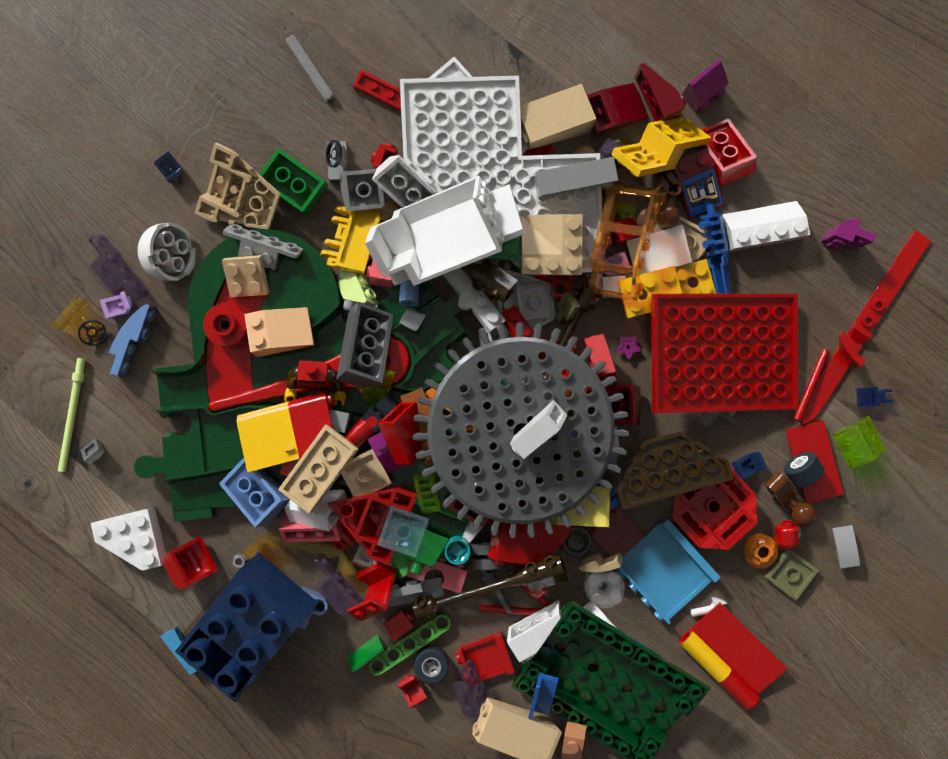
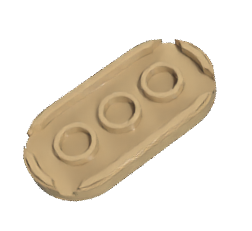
M660 206L648 207L640 212L636 219L640 228L638 237L666 230L660 227L655 219V213ZM680 217L674 227L683 225L691 259L695 261L707 249L702 246L703 241L707 240L706 237H703L705 232L698 225Z

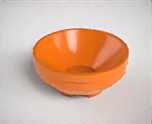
M756 533L745 540L742 547L743 557L752 567L768 568L777 560L778 546L772 537L763 533ZM761 547H766L769 551L765 558H761L758 555Z

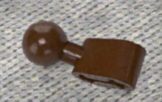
M671 170L654 173L651 178L653 187L664 200V205L659 207L655 213L657 224L664 229L674 227L680 219L679 211L675 205L682 191V185Z
M780 471L776 472L764 484L770 495L780 506L785 507L787 505L792 510V519L797 525L808 527L815 522L817 518L815 508L809 503H800L795 498L798 493Z

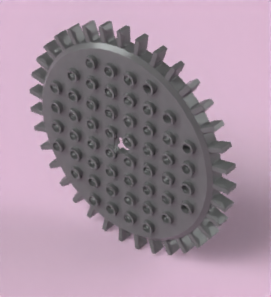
M519 322L516 325V337L507 338L506 328L503 324H500L497 329L500 337L499 340L490 342L488 333L483 329L480 330V337L483 340L482 346L475 349L472 342L468 338H464L463 344L468 349V354L460 358L456 351L448 350L449 357L456 363L450 370H447L443 364L436 363L435 368L438 372L444 374V378L440 384L432 379L425 380L424 383L428 387L435 389L436 392L433 399L425 396L418 397L417 401L423 405L430 406L428 416L414 415V421L428 423V431L426 433L418 432L413 434V440H428L429 449L417 452L416 458L424 459L431 457L434 465L425 468L422 471V475L427 477L433 473H438L441 481L431 487V491L434 494L447 487L451 494L445 498L443 506L447 508L456 499L459 500L463 507L458 511V519L462 520L471 509L478 514L473 524L476 529L482 525V521L486 517L493 520L491 526L492 535H496L499 531L500 523L505 522L510 523L509 534L511 538L516 537L517 524H527V532L530 538L535 536L534 523L544 521V527L549 534L553 533L550 519L560 516L562 523L566 527L571 526L566 512L573 507L579 515L585 517L587 515L586 511L580 505L583 499L589 497L593 503L597 505L601 503L599 497L592 493L597 484L611 490L612 485L609 481L602 479L605 470L608 469L613 473H620L621 471L616 464L609 463L611 454L626 455L627 452L621 447L613 446L614 437L629 436L628 431L615 429L614 420L624 419L628 417V413L624 411L613 413L611 403L624 398L621 393L608 396L605 387L612 385L616 381L615 376H609L600 381L596 375L598 371L604 368L606 363L601 360L593 367H590L585 362L593 351L591 347L584 349L580 356L572 352L573 347L577 343V337L572 336L565 347L558 345L557 340L560 336V329L555 328L551 333L549 341L541 339L542 324L535 325L533 337H524V326L522 322ZM540 352L545 353L543 360H540L538 357ZM520 355L525 356V361L523 363H520L518 361V357ZM499 358H504V365H498ZM483 361L485 363L484 368L479 369L477 363ZM564 369H567L569 372L566 377H563L561 374ZM544 372L548 373V378L546 380H543L541 378V375ZM523 375H526L528 377V381L526 383L521 382V377ZM503 378H506L508 380V384L506 386L501 385V380ZM481 382H487L488 387L482 389L480 387ZM461 385H467L468 389L466 392L460 391ZM587 386L591 387V393L589 394L585 393ZM567 389L571 390V396L569 397L564 395ZM549 392L551 399L545 400L544 395ZM525 396L531 397V401L529 403L524 402ZM505 399L511 400V404L509 406L504 405ZM553 400L566 414L569 410L574 411L573 417H568L567 415L561 429L556 433L557 438L555 440L549 438L524 459L513 451L509 443L515 436L514 428L520 423L527 425V418L529 416L535 417ZM485 402H490L491 407L489 409L483 408ZM465 405L471 407L469 412L463 411ZM593 407L594 413L589 414L588 408ZM444 408L450 409L449 415L442 413ZM513 419L514 424L507 426V420ZM488 422H492L494 424V427L492 429L486 428V424ZM468 425H472L474 428L470 433L466 431ZM592 427L597 428V432L595 434H591L590 432ZM448 428L453 430V434L450 436L445 433ZM572 430L577 431V435L575 437L570 436V432ZM492 442L497 444L494 450L489 448ZM472 445L477 448L474 453L469 451V447ZM595 447L600 448L598 454L593 453ZM450 449L456 450V454L454 456L449 455L448 452ZM575 450L580 451V455L578 457L573 456V452ZM555 453L560 454V458L558 460L553 459V455ZM538 456L540 461L533 463V458ZM516 459L520 461L517 467L512 464ZM494 463H499L500 467L499 469L494 470L492 468V465ZM474 466H478L480 468V470L477 473H474L472 471V468ZM453 469L459 470V474L457 476L452 475L451 472ZM579 470L583 471L581 477L576 476V472ZM561 473L563 478L556 480V475ZM537 477L543 478L541 483H536ZM517 480L523 481L520 487L515 485ZM497 483H502L503 487L502 489L497 490L495 488V485ZM477 486H481L483 490L482 492L477 493L475 491V488ZM564 493L566 498L559 500V495ZM545 497L546 501L539 503V498ZM520 500H525L526 504L524 506L518 505ZM500 503H504L506 505V507L503 510H500L498 508V505Z

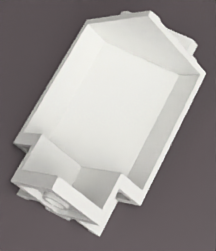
M477 176L394 211L392 219L370 228L365 245L382 277L389 275L394 285L411 280L413 286L501 252L504 242L524 235L525 232L510 184L490 192L486 181H482L481 177Z

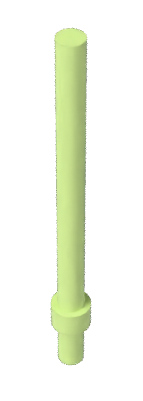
M77 358L75 373L72 374L73 386L58 471L66 472L81 382H84L85 374H83L85 359Z

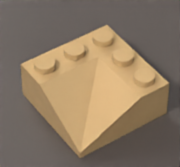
M583 214L520 216L525 232L524 235L520 236V275H582Z

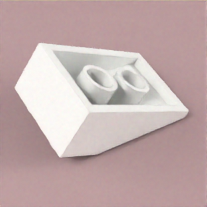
M559 600L508 628L507 643L519 662L530 660L535 656L561 618Z

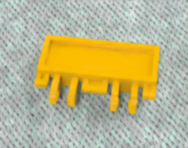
M343 206L335 207L334 211L337 214L347 216L349 219L333 216L331 219L333 224L338 225L335 235L336 240L326 239L324 245L339 250V252L323 250L321 252L322 257L328 258L327 266L365 275L370 258L365 241L370 228L380 223L379 212L382 208L346 211V208Z

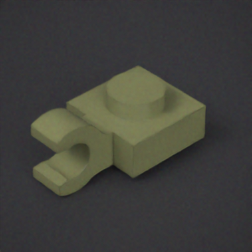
M571 292L564 293L557 305V308L560 310L554 317L557 325H560L562 321L567 323L573 319L581 307Z

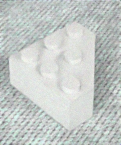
M155 507L91 523L94 540L97 544L143 571L163 565L162 561L166 551Z

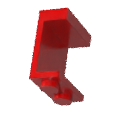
M377 562L359 571L357 579L368 585L364 602L349 608L347 613L354 616L356 620L364 621L387 611L397 569L391 565Z

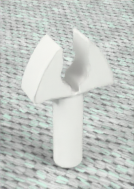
M711 597L712 603L710 606L692 609L691 615L693 617L705 615L719 602L722 604H727V602Z

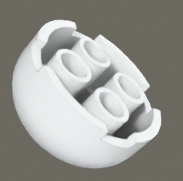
M172 222L156 224L148 228L142 234L138 243V258L145 272L160 281H178L189 275L195 265L196 248L191 249L189 238L191 235L181 225ZM188 251L190 252V259L186 266L181 257H173V255H183Z

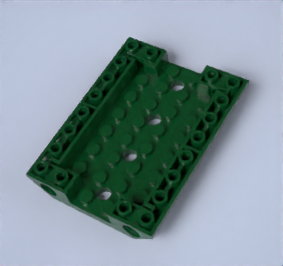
M574 601L563 606L561 618L535 656L530 660H524L511 686L533 700L539 673L559 678L550 711L567 722L586 725L585 733L626 759H653L666 744V733L682 714L688 717L711 690L709 685ZM563 643L565 648H558L555 644ZM594 663L599 668L591 669L588 665ZM628 684L632 688L630 690H625L622 688V685ZM662 705L665 707V709L660 711L657 710L655 707Z

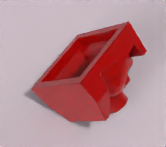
M201 536L164 555L162 561L174 587L180 589L189 587L218 571Z

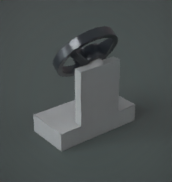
M331 140L327 142L326 162L328 165L329 181H340L339 173L348 171L346 141Z

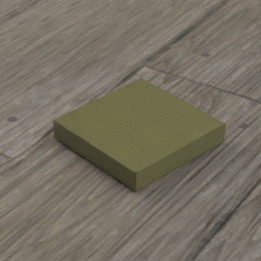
M783 550L764 577L793 600L797 601L819 570L793 550Z

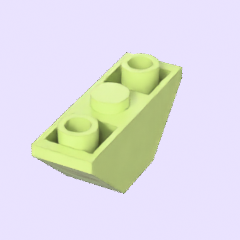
M340 270L337 285L343 299L367 305L378 304L376 294L371 289L369 278L366 275Z

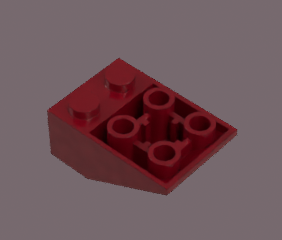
M634 83L602 89L587 95L596 116V121L592 128L594 138L648 118Z

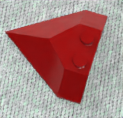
M398 487L328 502L327 504L336 512L339 520L357 543H360L370 559L389 565L396 549L397 540L407 515L412 510L417 494Z

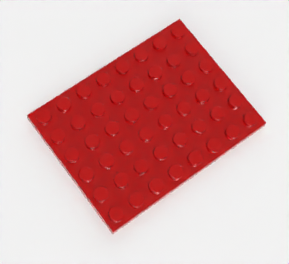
M798 293L651 294L652 413L798 409Z

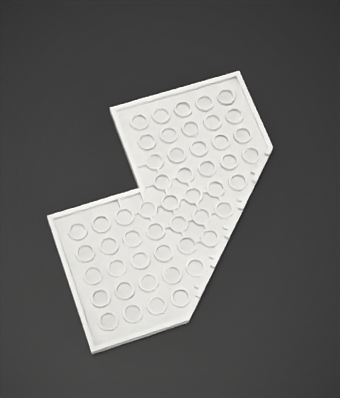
M519 76L400 79L403 158L424 180L439 193L480 176L482 181H486L490 192L510 184L519 216L583 214L582 273L604 272L601 186L593 187L594 190L582 193L581 189L574 191L575 194L563 196L561 193L556 194L553 199L543 200V197H537L533 176L537 171L599 160L600 153L522 156ZM519 238V260H518V261L510 260V261H511L513 264H515L519 269H520V238Z

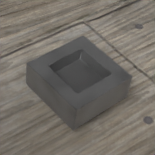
M93 439L81 449L84 462L90 465L104 453L102 444L98 439Z

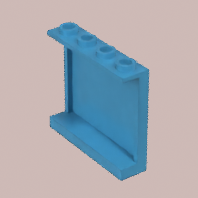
M665 517L622 555L621 567L615 569L622 579L625 576L630 581L628 585L635 593L639 591L643 595L641 600L648 608L652 605L656 610L654 615L661 622L665 620L668 624L671 623L669 619L711 581L716 582L721 578L670 520Z

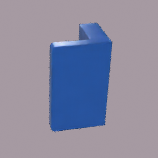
M539 673L528 719H532L534 711L547 715L550 714L559 678Z

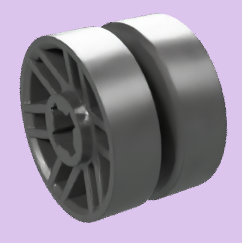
M491 540L470 543V554L476 555L470 558L471 569L493 570L504 568L506 565L495 564L494 559L488 558Z

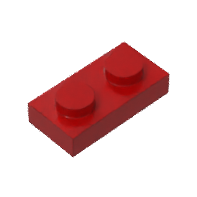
M515 305L500 313L505 319L503 324L512 337H516V325L519 322L523 323L524 337H533V329Z

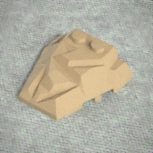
M214 143L210 162L215 164L207 193L199 196L195 214L211 222L224 221L232 225L238 223L245 224L246 227L270 229L281 194L235 151L219 143Z

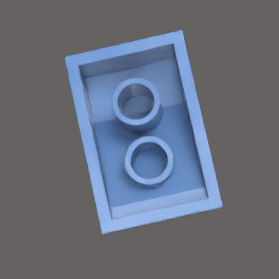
M244 458L219 483L254 527L267 526L290 501L288 497L278 490L281 485L265 471L260 469L247 472Z

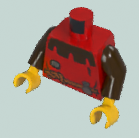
M299 361V366H295L288 372L284 400L287 402V397H293L296 400V388L336 392L334 395L335 405L338 400L344 405L346 394L343 392V383L336 380L338 371L334 370L329 363Z

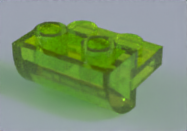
M865 416L832 434L849 468L870 463L879 458L878 455L886 451L870 416Z

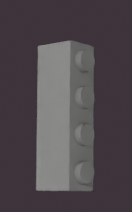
M614 157L537 171L533 174L537 197H543V200L553 199L556 194L561 193L563 196L575 194L574 191L581 189L582 193L594 190L593 187L601 186V189L613 187V183L618 181Z

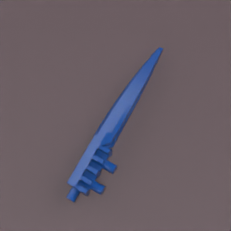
M714 204L706 205L708 215L700 216L701 220L705 221L699 223V228L707 229V233H703V237H708L709 240L703 241L702 246L703 248L711 249V252H706V254L710 256L708 264L709 268L712 269L716 294H732L728 265L730 255L723 216L720 212L715 213Z

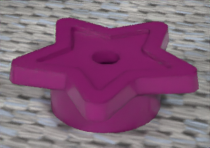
M636 336L629 339L619 337L620 346L616 350L617 353L625 354L626 358L630 360L633 353L641 351L636 345Z

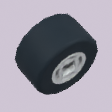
M803 452L787 462L784 472L795 487L801 488L818 481L824 473V466L814 452Z

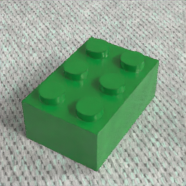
M280 148L275 151L259 173L281 194L280 198L306 217L329 187L325 180Z

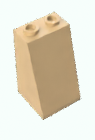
M582 84L520 106L521 138L524 144L527 143L529 149L589 134L596 121V116Z
M487 697L485 703L481 706L478 721L473 726L472 735L478 743L518 759H551L562 732L546 715L534 712L532 719H528L530 710Z

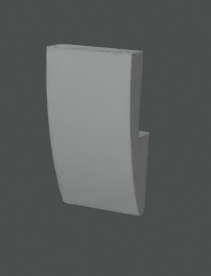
M853 526L832 528L839 568L860 567Z

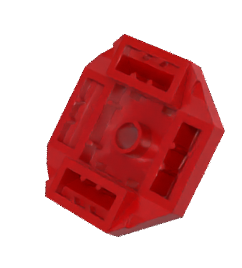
M732 468L733 480L673 496L671 519L699 548L729 550L757 524L756 494ZM715 501L716 508L710 511L709 503Z

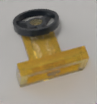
M76 296L51 324L56 330L64 332L71 325L78 331L81 342L89 346L99 345L105 340L107 335L104 324L93 319L84 311L89 302L79 296ZM104 330L102 339L92 343L93 338L98 335V332ZM81 335H83L86 339H89V342L84 341L81 338Z

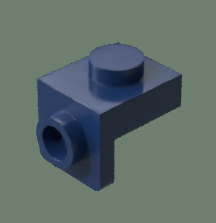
M166 151L153 161L167 182L171 180L176 182L183 176L181 174L184 171L182 166L169 151Z
M759 451L745 454L731 463L735 472L742 480L757 471L767 469L764 458Z

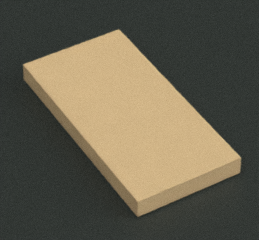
M325 424L278 490L309 515L312 514L359 448Z

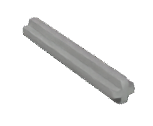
M294 35L289 36L286 39L288 46L326 102L334 98L332 91Z

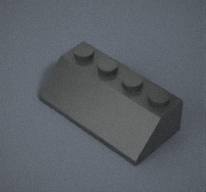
M357 302L348 313L336 380L354 386L381 385L383 383L393 314L361 302Z

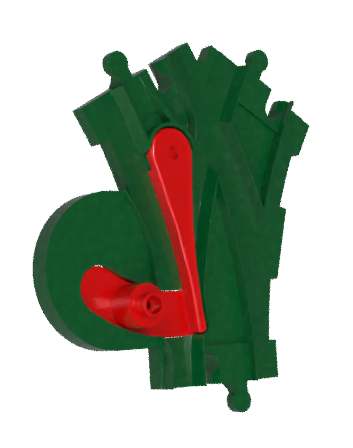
M271 229L250 230L258 231L261 235L267 237H276L279 241L285 243H294L298 247L303 248L298 258L280 254L278 266L275 270L264 267L269 287L267 295L230 297L222 260L224 258L238 257L241 240L230 237L212 249L199 265L189 291L188 310L194 364L151 370L157 376L160 407L156 412H159L161 418L175 417L180 413H185L191 420V427L186 434L177 432L163 434L164 457L156 458L152 455H144L139 457L134 463V471L141 478H152L158 473L166 472L164 481L169 483L174 522L216 516L215 507L237 506L219 483L244 458L237 426L238 415L285 403L284 397L287 389L288 372L295 366H299V361L326 362L334 370L338 371L347 321H344L342 297L337 285L338 281L332 268L326 265L327 261L310 244L295 235ZM428 281L420 283L419 305L410 308L426 315L416 333L399 324L408 308L399 304L400 284L393 285V289L385 287L390 296L378 303V309L393 314L383 383L381 385L354 386L342 382L343 392L346 394L345 403L342 405V402L338 400L337 404L333 405L332 410L351 413L348 431L386 395H389L398 405L401 402L400 396L420 388H423L424 393L431 389L424 383L426 379H432L438 384L441 383L444 374L437 371L435 368L436 363L443 364L447 370H450L456 364L447 358V349L452 343L460 342L468 336V333L456 318L462 311L458 306L460 296L456 291L454 297L444 303ZM308 308L314 346L256 357L250 352L245 314L262 310ZM479 361L477 367L479 369L484 368L485 363ZM501 380V385L506 386L505 382ZM296 388V399L325 392V390ZM328 391L329 394H333V396L336 393L334 391ZM287 397V402L294 400L293 397ZM443 409L442 413L444 415L450 414L448 410ZM381 430L377 431V432H376L375 434H373L371 437H373V436L377 435L378 433H380ZM368 440L359 447L352 459L372 449ZM495 443L489 448L494 450L497 447V444ZM474 446L469 447L471 453L477 450ZM450 449V455L454 456L456 454V450ZM416 459L413 464L404 465L388 473L392 484L376 492L399 487L417 494L412 510L408 513L401 531L412 533L413 526L415 525L448 539L455 535H463L469 520L466 518L458 519L457 513L443 506L445 496L449 492L447 487L434 494L431 491V487L441 481L437 472L423 477L422 471L425 468L421 459ZM283 464L262 469L280 485L288 477L280 474ZM453 469L451 472L452 475L457 476L459 474V470ZM340 474L329 490L343 489L347 498L353 497L342 474ZM285 508L277 514V518H283V514L286 512ZM444 547L443 551L440 554V557L446 559Z

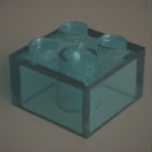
M390 506L377 545L381 548L417 559L430 520L429 518Z

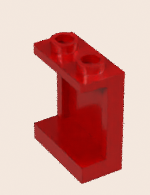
M501 631L458 646V653L455 654L459 665H463L464 672H462L464 681L469 683L471 688L474 687L475 683L505 672H507V675L515 672Z

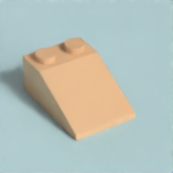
M307 307L262 310L245 314L250 352L256 357L314 346Z

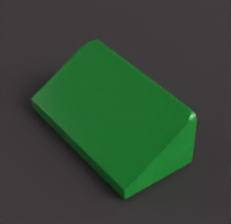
M375 635L348 656L352 673L358 671L385 650L386 644L379 635Z

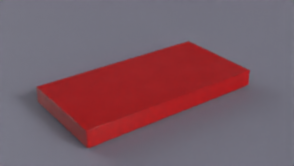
M824 420L785 429L792 458L803 452H814L824 466V473L818 481L809 486L801 487L804 502L813 503L843 495Z

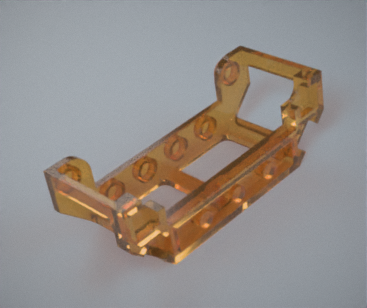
M618 179L615 182V186L609 188L590 259L589 268L592 269V276L589 280V289L592 294L638 301L639 295L643 294L644 284L641 283L640 272L645 268V252L650 249L651 240L649 237L650 233H653L655 229V214H658L662 204L666 203L667 192L664 191L663 185L659 184L656 189L627 185L625 180ZM626 193L649 196L651 198L645 223L641 227L613 223L619 201L622 202V198L626 197ZM611 232L640 236L633 266L603 262ZM602 272L630 276L632 278L631 294L602 290Z

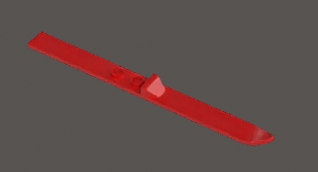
M917 230L913 231L846 334L856 342L851 349L857 354L866 340L872 337L873 334L871 332L931 242V239ZM839 346L820 374L800 422L801 425L815 418L821 411L850 366L841 355Z

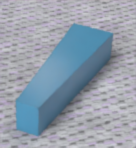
M178 626L162 634L160 637L189 675L195 673L197 670L175 653L184 640Z

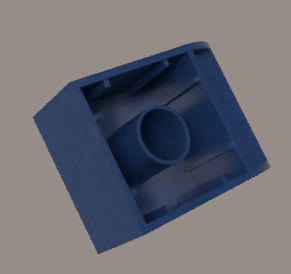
M258 552L238 570L176 649L175 653L215 685L219 691L228 696L233 702H236L318 602Z

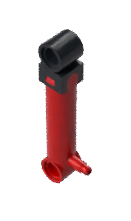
M386 395L343 437L359 448L373 434L380 430L378 423L397 404L389 395Z

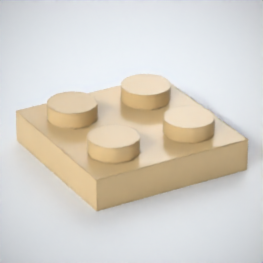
M262 255L231 257L222 260L230 297L267 295L269 293Z
M373 449L350 460L341 473L353 497L374 493L392 484Z

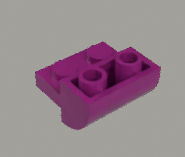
M849 219L829 229L823 235L821 242L831 249H839L845 245L852 249H858L873 243L876 234L858 228L861 220Z

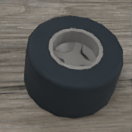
M434 645L421 649L416 655L414 670L418 679L423 683L437 684L446 677L449 669V658L446 652Z

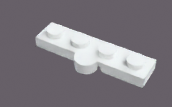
M460 268L443 274L460 296L458 299L459 308L462 310L472 309L473 314L488 333L505 322L503 316L482 290L476 291L472 287L471 279Z

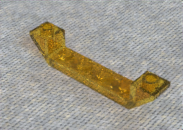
M269 532L241 552L242 555H247V559L253 558L258 552L264 556L266 543H268V546L272 548L285 546L289 551L298 552L301 549L306 550V553L310 555L323 553L325 557L336 559L339 556L337 572L341 573V576L344 577L356 576L359 570L357 565L352 562V558L346 549L339 550L332 544L323 542L284 543L280 534Z

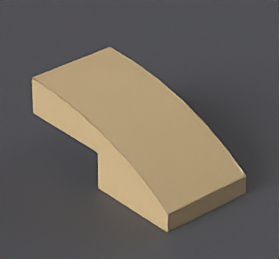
M619 552L602 559L600 553L582 559L579 569L584 572L613 570L621 567L623 557Z

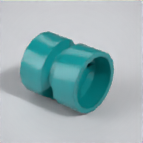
M459 535L451 537L445 546L446 559L454 565L465 563L470 556L469 541Z

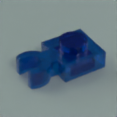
M878 387L856 388L857 407L880 406L879 401L882 403L893 402L892 399L885 398V393L892 392V389L878 391Z

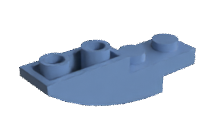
M145 304L122 326L109 353L116 355L110 374L124 377L128 372L130 357L136 351L135 343L136 341L144 343V340L148 338L150 333L148 328L156 316V307Z

